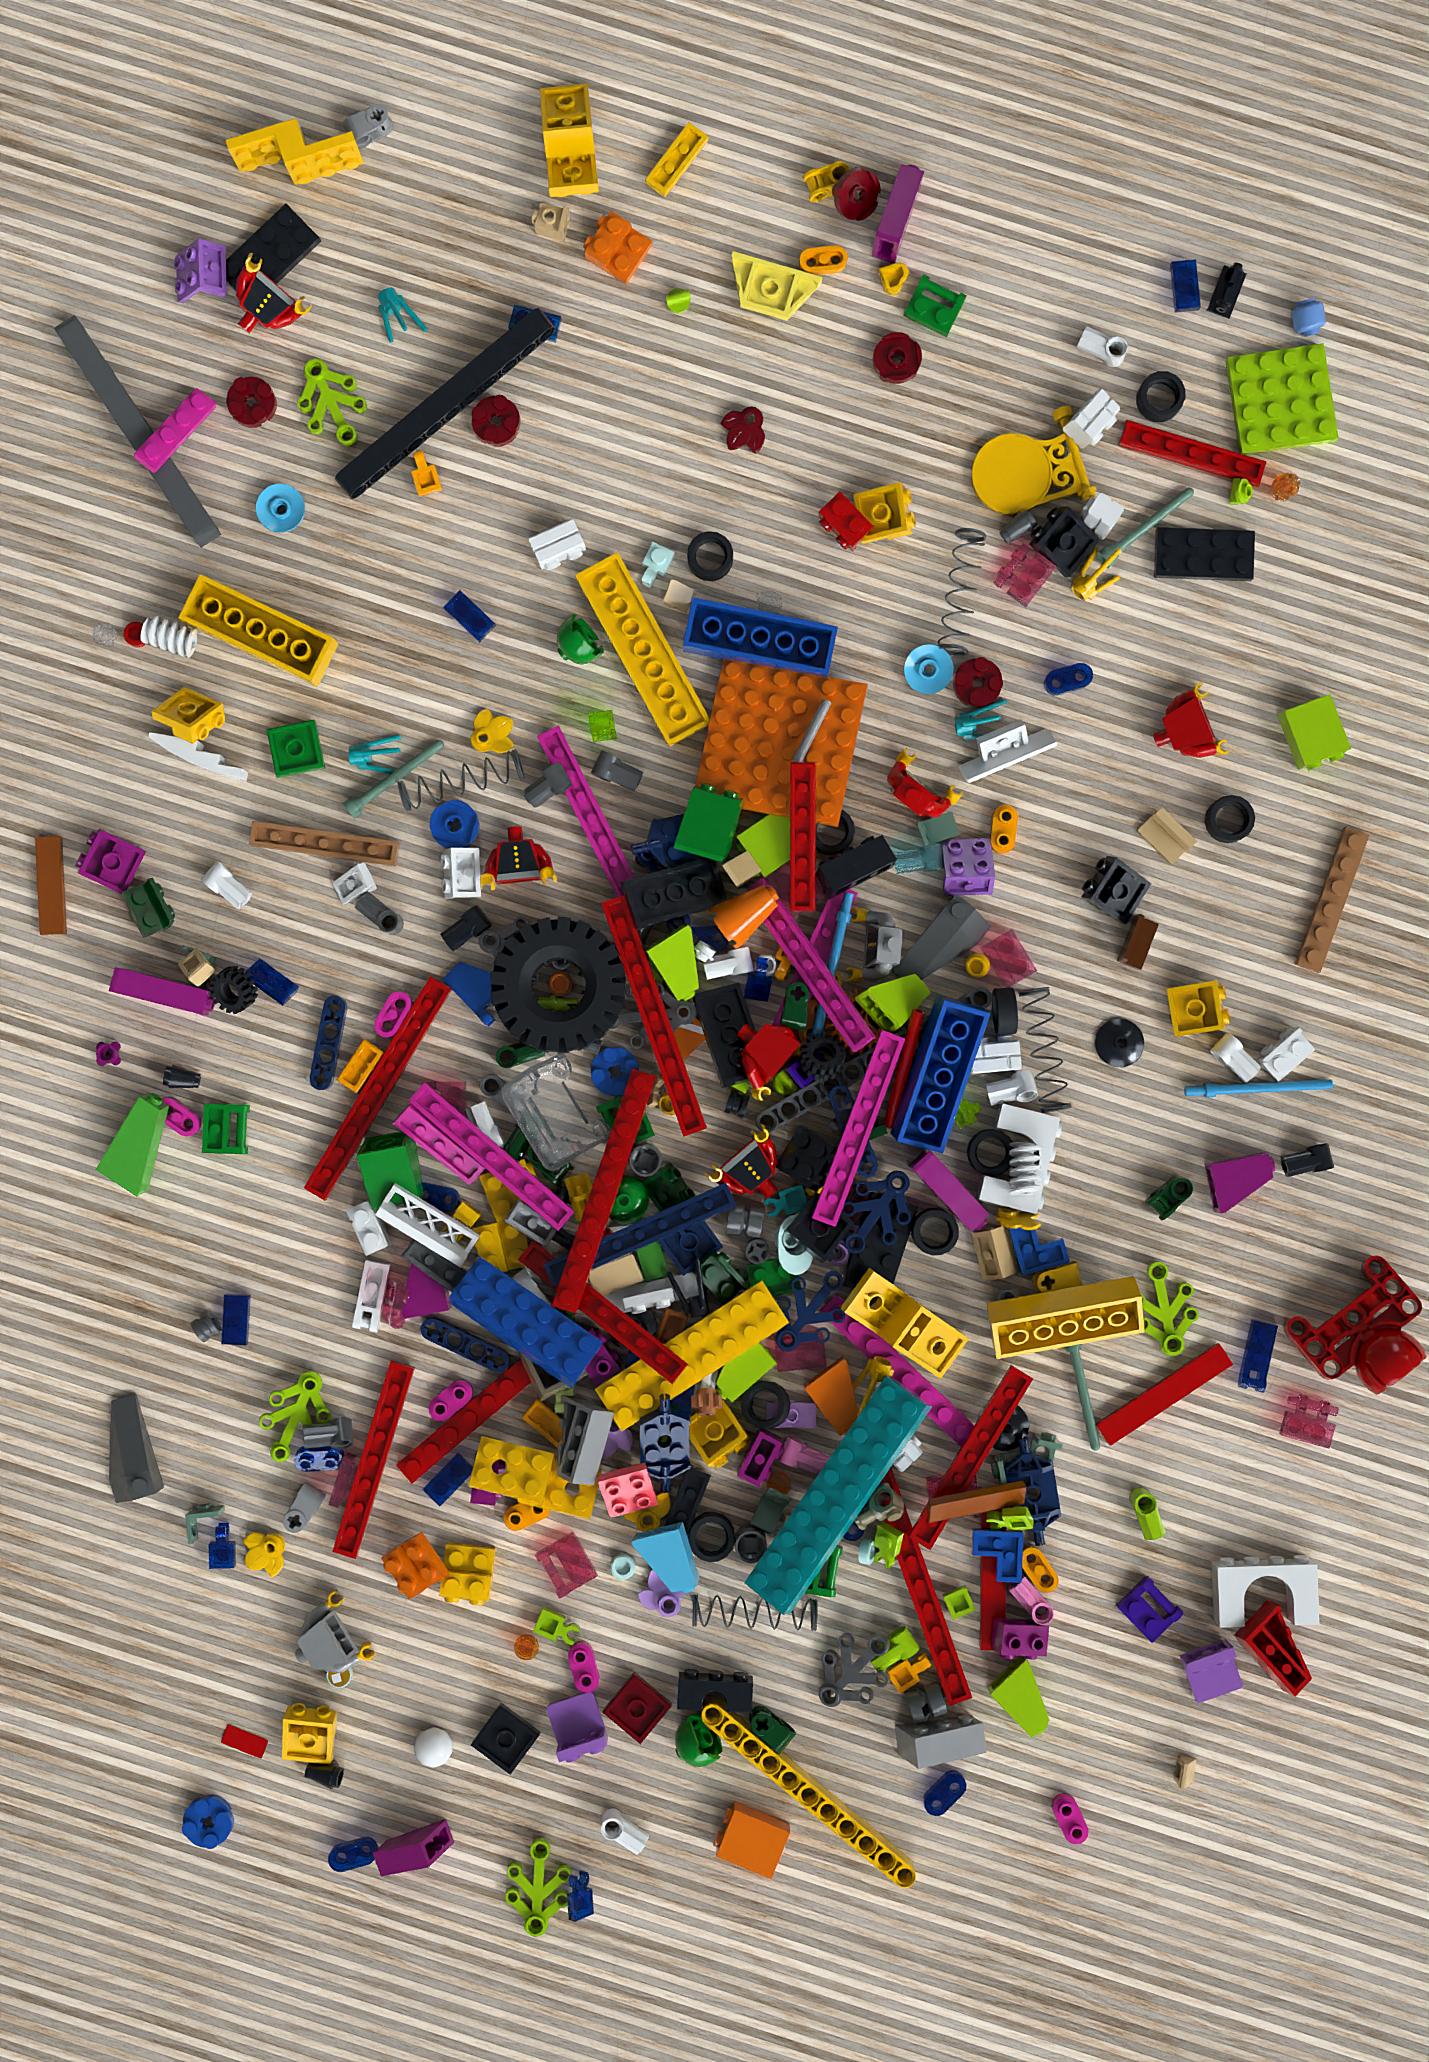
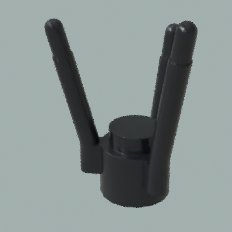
M699 1257L695 1258L699 1295L689 1297V1303H687L670 1271L667 1272V1276L683 1306L684 1313L689 1312L691 1318L710 1314L707 1289L703 1285Z

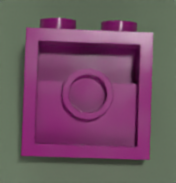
M98 829L97 833L92 831L86 842L90 846L86 855L81 853L75 864L79 868L77 873L122 894L123 891L128 889L146 851L102 829Z

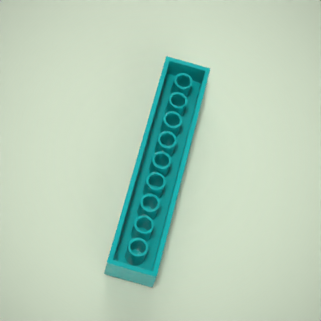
M886 1376L744 1583L783 1615L791 1613L932 1406L895 1378Z

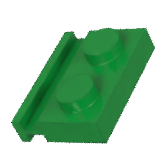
M779 1258L766 1260L760 1264L752 1263L746 1265L751 1287L762 1280L772 1296L794 1292L791 1282L795 1277H799V1275L790 1274L784 1270L779 1262ZM800 1280L794 1282V1286L797 1289H801Z

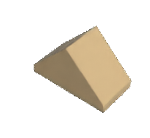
M748 851L722 865L738 889L761 872V869Z

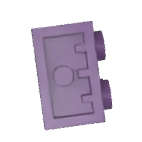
M198 238L176 255L174 267L177 273L175 283L177 302L184 303L199 291L220 297L227 294L226 250L224 245Z
M990 838L943 840L942 854L945 872L943 896H954L956 893L958 895H992L995 870Z
M1226 1639L1179 1655L1197 1703L1243 1688V1683L1234 1661L1237 1655L1234 1647Z

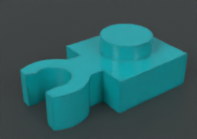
M802 1184L778 1191L780 1199L768 1198L763 1201L764 1205L768 1203L775 1205V1210L768 1213L769 1217L778 1215L782 1209L785 1210L786 1215L801 1211L808 1202Z

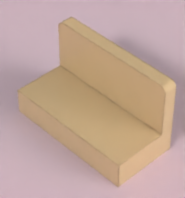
M1163 807L1156 810L1137 830L1170 864H1173L1186 850L1190 849L1197 842Z
M1001 1225L993 1229L972 1233L983 1281L1003 1279L1019 1272L1018 1262L1007 1227Z
M632 1253L591 1271L589 1276L592 1287L603 1296L644 1281L641 1266L637 1264Z

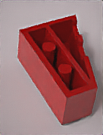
M1266 1601L1245 1622V1627H1241L1233 1636L1284 1692L1296 1697L1312 1680V1677L1300 1650L1297 1649L1292 1639L1291 1630L1283 1619L1280 1606Z

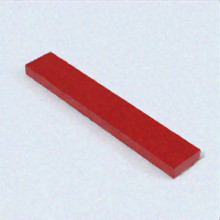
M1126 420L1118 444L1121 447L1232 480L1235 478L1247 479L1255 487L1260 485L1267 462L1130 420Z
M791 761L790 911H815L816 761Z
M1216 1343L1097 1422L1096 1426L1111 1446L1234 1364L1222 1346Z
M1002 1508L990 1511L1002 1512ZM988 1511L981 1512V1529H991L990 1522L986 1521ZM980 1556V1650H993L991 1649L993 1618H1006V1582H997L995 1580L996 1556Z

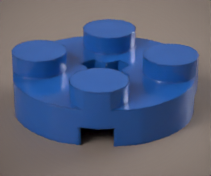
M451 800L438 806L433 811L430 818V830L435 840L442 847L447 849L468 848L478 836L480 829L478 815L467 803ZM459 819L458 823L461 825V828L452 832V828L448 826V823Z
M620 1047L607 1048L598 1053L591 1065V1079L596 1088L602 1093L610 1096L623 1095L632 1069L639 1071V1064L635 1056L628 1050ZM617 1064L620 1066L619 1071L622 1072V1075L620 1077L615 1076L613 1079L610 1077L611 1072L608 1069L610 1066L615 1067Z
M213 1794L195 1799L184 1813L183 1835L196 1846L207 1849L215 1848L226 1840L233 1829L234 1817H232L230 1811L232 1809L230 1804L224 1798ZM208 1816H211V1822L214 1826L204 1825L202 1818L206 1819Z

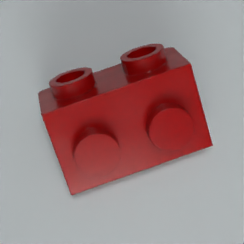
M841 491L819 511V523L827 532L832 530L838 536L836 541L845 550L849 548L853 552L856 549V545L874 529V526Z

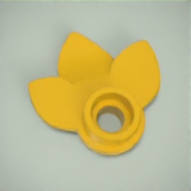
M484 709L477 714L473 721L475 730L470 738L471 745L475 750L480 752L491 750L502 754L514 747L513 742L507 737L513 727V720L506 716L493 718L489 709ZM485 736L487 741L481 742L479 737Z
M1003 1207L999 1208L998 1214L995 1215V1220L1007 1228L1017 1229L1020 1227L1024 1230H1035L1041 1226V1223L1034 1220L1039 1216V1213L1018 1212V1209Z
M667 1492L656 1495L657 1506L623 1514L624 1517L631 1522H635L641 1532L658 1528L660 1519L668 1513L670 1508V1497ZM650 1516L653 1521L650 1524H646L643 1518Z
M253 1532L243 1539L244 1544L250 1549L245 1556V1566L248 1569L255 1571L265 1568L270 1577L276 1576L281 1571L284 1565L282 1553L285 1550V1540L282 1535L278 1533L263 1535L259 1532Z

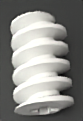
M158 615L153 620L150 618L145 620L141 631V641L143 643H150L154 647L159 646L162 650L168 649L169 652L178 653L182 657L187 656L190 658L193 655L197 644V629L193 628L188 633V626L183 625L181 630H179L178 622H174L169 627L170 620L167 618L160 624L161 618Z
M1028 1142L1010 1143L1009 1145L1014 1147V1149L1010 1150L1009 1155L1014 1157V1159L1010 1160L1009 1165L1015 1168L1011 1169L1009 1174L1016 1177L1010 1180V1185L1016 1187L1010 1190V1194L1020 1196L1033 1195L1034 1191L1042 1189V1186L1034 1184V1181L1042 1179L1041 1176L1034 1174V1171L1041 1169V1166L1034 1164V1161L1041 1159V1156L1034 1154L1035 1151L1041 1150V1147Z

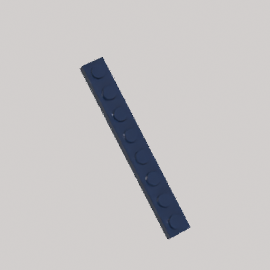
M727 1183L603 1237L591 1271L736 1207ZM569 1253L543 1264L553 1288L559 1286Z

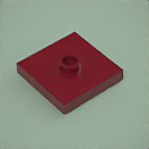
M633 1672L605 1706L602 1713L641 1744L672 1707V1703L637 1673Z

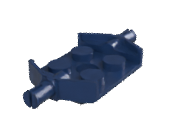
M684 814L658 820L653 819L650 824L647 840L630 845L633 855L643 852L650 853L663 869L706 858L674 848Z
M661 1394L659 1396L660 1406H658V1409L639 1419L640 1464L646 1463L649 1475L660 1479V1491L665 1493L666 1484V1491L668 1493L671 1491L670 1479L691 1468L689 1461V1424H691L687 1413L670 1407L669 1394H665V1399L664 1395ZM663 1435L670 1436V1439L666 1442L658 1441V1438Z
M1024 1436L1023 1438H1018L1019 1455L1004 1465L1007 1483L1024 1481L1026 1485L1024 1504L1015 1506L1028 1508L1034 1520L1033 1529L1030 1530L1034 1534L1035 1546H1040V1543L1043 1546L1046 1544L1043 1531L1061 1516L1054 1466L1051 1459L1032 1453L1029 1447V1438ZM1030 1488H1038L1040 1494L1036 1499L1027 1498V1491Z

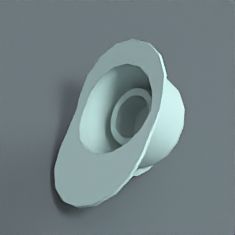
M791 1215L786 1218L774 1234V1243L778 1249L779 1262L784 1270L794 1275L804 1273L812 1262V1255L785 1232L797 1215Z

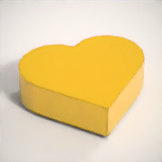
M901 262L880 267L878 270L885 293L891 296L901 291L902 283L907 280L909 274L908 267Z

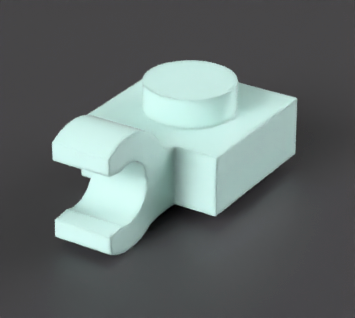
M652 542L642 562V566L647 568L641 579L642 585L651 588L657 574L665 576L675 555L674 551Z

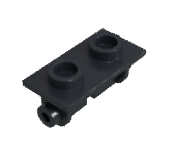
M1235 262L1233 266H1223L1207 311L1230 319L1247 274L1243 272L1242 264Z

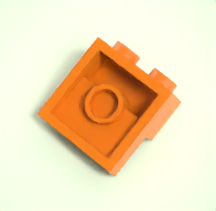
M610 211L608 216L603 214L597 223L598 231L595 236L589 235L583 246L585 248V258L627 285L651 248L652 240L633 229L630 222Z
M423 1532L395 1546L381 1558L384 1562V1570L392 1574L397 1582L399 1592L405 1594L408 1599L420 1594L430 1585L442 1580L450 1573Z

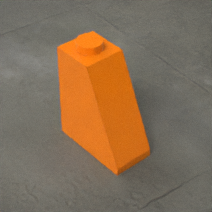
M842 1355L804 1384L807 1393L839 1436H842L844 1433L846 1434L858 1417L848 1364Z

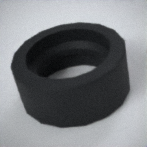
M1158 371L1150 374L1141 384L1136 395V405L1139 412L1146 419L1153 422H1165L1172 419L1182 408L1186 399V389L1182 380L1177 375L1168 371ZM1164 384L1173 391L1175 401L1169 409L1158 410L1148 402L1147 392L1152 385Z
M712 531L697 535L692 539L688 547L687 561L690 570L703 581L713 582L722 579L729 573L733 565V549L729 540L724 535ZM708 542L720 545L725 554L722 566L712 571L701 568L696 560V552L699 547Z
M1235 795L1224 796L1210 805L1205 815L1206 830L1212 838L1223 843H1233L1243 839L1250 834L1255 823L1253 807L1247 800ZM1223 806H1236L1243 813V826L1236 833H1225L1216 824V814Z
M843 809L840 820L845 826L846 834L839 844L830 846L821 842L817 836L819 823H816V850L820 853L836 855L848 848L852 843L855 834L854 822Z
M1013 987L994 988L992 991V1016L997 1035L1017 1033L1018 1008Z
M995 1129L981 1130L968 1143V1161L981 1174L989 1176L1001 1175L1011 1167L1009 1162L1014 1159V1157L1009 1155L1010 1150L1014 1149L1009 1144L1013 1142L1002 1131ZM986 1138H996L1005 1147L1004 1160L997 1166H985L977 1158V1147Z
M928 1208L921 1211L915 1217L911 1228V1237L914 1244L922 1252L932 1256L943 1255L956 1245L959 1238V1227L955 1218L947 1211L939 1208ZM931 1217L943 1219L949 1227L948 1239L939 1246H930L921 1237V1226Z
M756 1382L744 1392L741 1399V1410L744 1418L756 1428L771 1429L778 1427L786 1420L790 1413L791 1403L789 1395L782 1386L775 1382ZM763 1390L775 1393L779 1401L777 1414L768 1420L757 1417L752 1407L755 1395Z
M714 1511L704 1512L697 1516L688 1533V1540L693 1554L706 1562H718L726 1558L733 1550L735 1543V1532L731 1521L723 1514ZM706 1523H717L726 1532L725 1544L717 1551H707L697 1541L698 1530Z

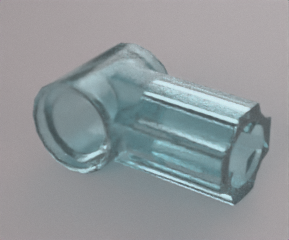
M941 844L919 847V849L894 853L897 858L895 862L896 874L921 870L923 872L944 869Z

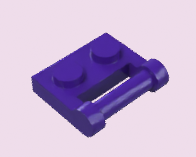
M1145 1576L1116 1604L1119 1610L1151 1643L1173 1622L1178 1621L1184 1613L1163 1595L1154 1585V1581L1150 1576ZM1147 1591L1167 1612L1163 1618L1141 1596L1144 1592Z

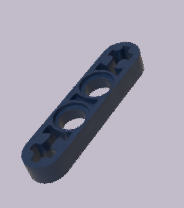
M339 996L327 998L323 1005L310 1073V1084L317 1090H327L334 1082L347 1014V1003ZM338 1000V1005L342 1006L341 1011H336L335 1018H340V1021L326 1020L327 1016H333V1009H330V1004H334ZM329 1024L337 1027V1035L333 1038H328L324 1033L325 1027ZM325 1048L330 1049L333 1053V1057L329 1062H323L320 1058V1052ZM318 1064L331 1066L330 1070L325 1069L324 1077L328 1078V1081L323 1083L322 1087L319 1086V1081H316V1076H321L322 1069H317Z
M838 1085L831 1088L828 1098L840 1131L843 1134L845 1125L842 1123V1116L847 1112L851 1113L852 1108L844 1109L838 1113L837 1108H841V1104L838 1100L834 1101L833 1096L836 1095V1090L839 1089L840 1092H845L847 1095L843 1098L845 1105L850 1103L853 1107L854 1100L847 1087ZM869 1139L864 1152L866 1150L869 1151V1155H865L867 1162L873 1163V1166L870 1167L871 1172L867 1173L865 1170H860V1166L863 1165L862 1159L856 1171L859 1175L866 1178L875 1175L878 1169V1163Z
M430 1317L421 1325V1334L425 1339L494 1372H502L510 1364V1355L506 1350L439 1318ZM434 1322L436 1323V1329L441 1332L444 1330V1327L448 1328V1331L443 1336V1341L439 1340L441 1334L437 1332L430 1335L426 1325H431ZM455 1332L461 1336V1343L458 1346L449 1344L448 1335ZM473 1343L482 1345L484 1351L481 1356L476 1357L471 1354L470 1346ZM488 1349L493 1350L490 1355L497 1357L499 1354L503 1355L502 1360L505 1361V1365L500 1364L499 1367L494 1365L495 1360L490 1357L487 1359V1362L483 1361L488 1353Z

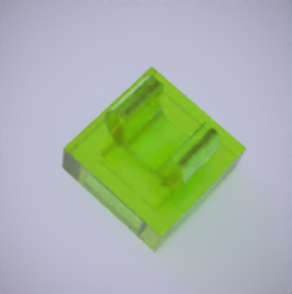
M967 1099L960 1102L955 1117L959 1129L977 1122L974 1114L982 1110L978 1101L973 1104H969Z

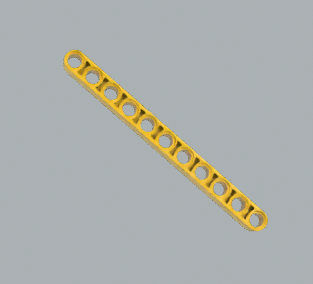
M709 1697L704 1700L701 1717L705 1725L901 1888H908L914 1884L916 1873L913 1862L908 1856L785 1753L779 1754L774 1751L762 1738L753 1732L751 1725L737 1713L727 1712V1705L717 1697ZM713 1707L718 1709L719 1713L715 1716H710L706 1713V1710ZM732 1723L737 1725L738 1729L729 1732L725 1727ZM751 1739L756 1741L757 1745L748 1748L744 1743ZM766 1756H773L776 1758V1761L768 1764L764 1762V1758ZM793 1772L795 1776L788 1780L783 1778V1774ZM805 1788H812L814 1790L813 1794L809 1796L804 1795L802 1791ZM825 1804L833 1806L830 1811H823L821 1807ZM844 1820L852 1822L849 1827H842L840 1825ZM864 1836L872 1838L868 1843H861L859 1840ZM888 1852L891 1854L887 1859L879 1858L881 1853ZM903 1868L910 1870L906 1875L898 1874L899 1870Z

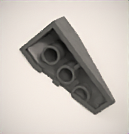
M956 893L900 960V963L896 965L892 973L899 978L916 974L922 980L976 946L991 926L973 906Z
M136 1393L111 1401L109 1482L116 1503L140 1499L156 1494L164 1488Z

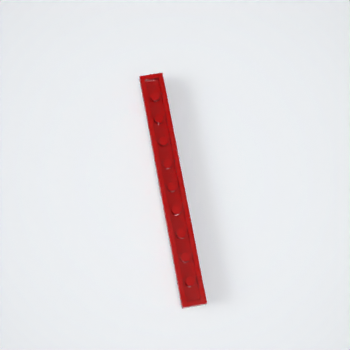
M622 895L602 902L606 919L683 1137L707 1129L638 930H635L625 896Z
M429 977L304 1186V1189L324 1201L328 1199L451 993V988L433 977Z
M632 1069L552 1303L554 1307L577 1314L656 1081V1076Z
M891 1467L880 1484L889 1483L890 1487L901 1496ZM891 1498L886 1502V1506L891 1502ZM904 1504V1513L899 1519L888 1521L886 1518L884 1522L904 1533L897 1559L949 1706L973 1697L919 1544L908 1536L913 1527Z

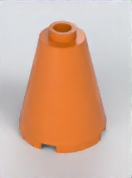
M762 885L709 908V912H715L716 917L713 918L715 924L729 942L733 939L737 943L734 947L738 949L779 905L777 899L780 897L772 886L768 888L766 885Z

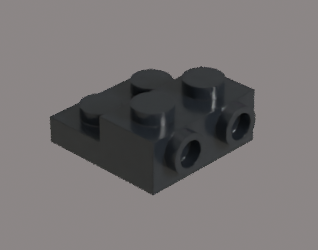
M1069 506L1055 507L1047 514V523L1043 527H1037L1032 532L1031 537L1033 539L1029 545L1044 561H1050L1064 577H1070L1100 539Z
M1106 856V858H1102L1097 862L1095 866L1097 872L1093 879H1088L1082 887L1084 893L1081 897L1098 910L1110 915L1120 924L1126 925L1152 883L1117 857Z
M799 1125L775 1168L817 1192L825 1183L838 1147Z
M815 1192L785 1232L800 1243L803 1249L819 1262L824 1263L826 1260L831 1262L839 1252L836 1248L841 1241L845 1243L846 1238L854 1232L851 1227L855 1222L842 1212L836 1227L813 1219L812 1215L820 1196Z

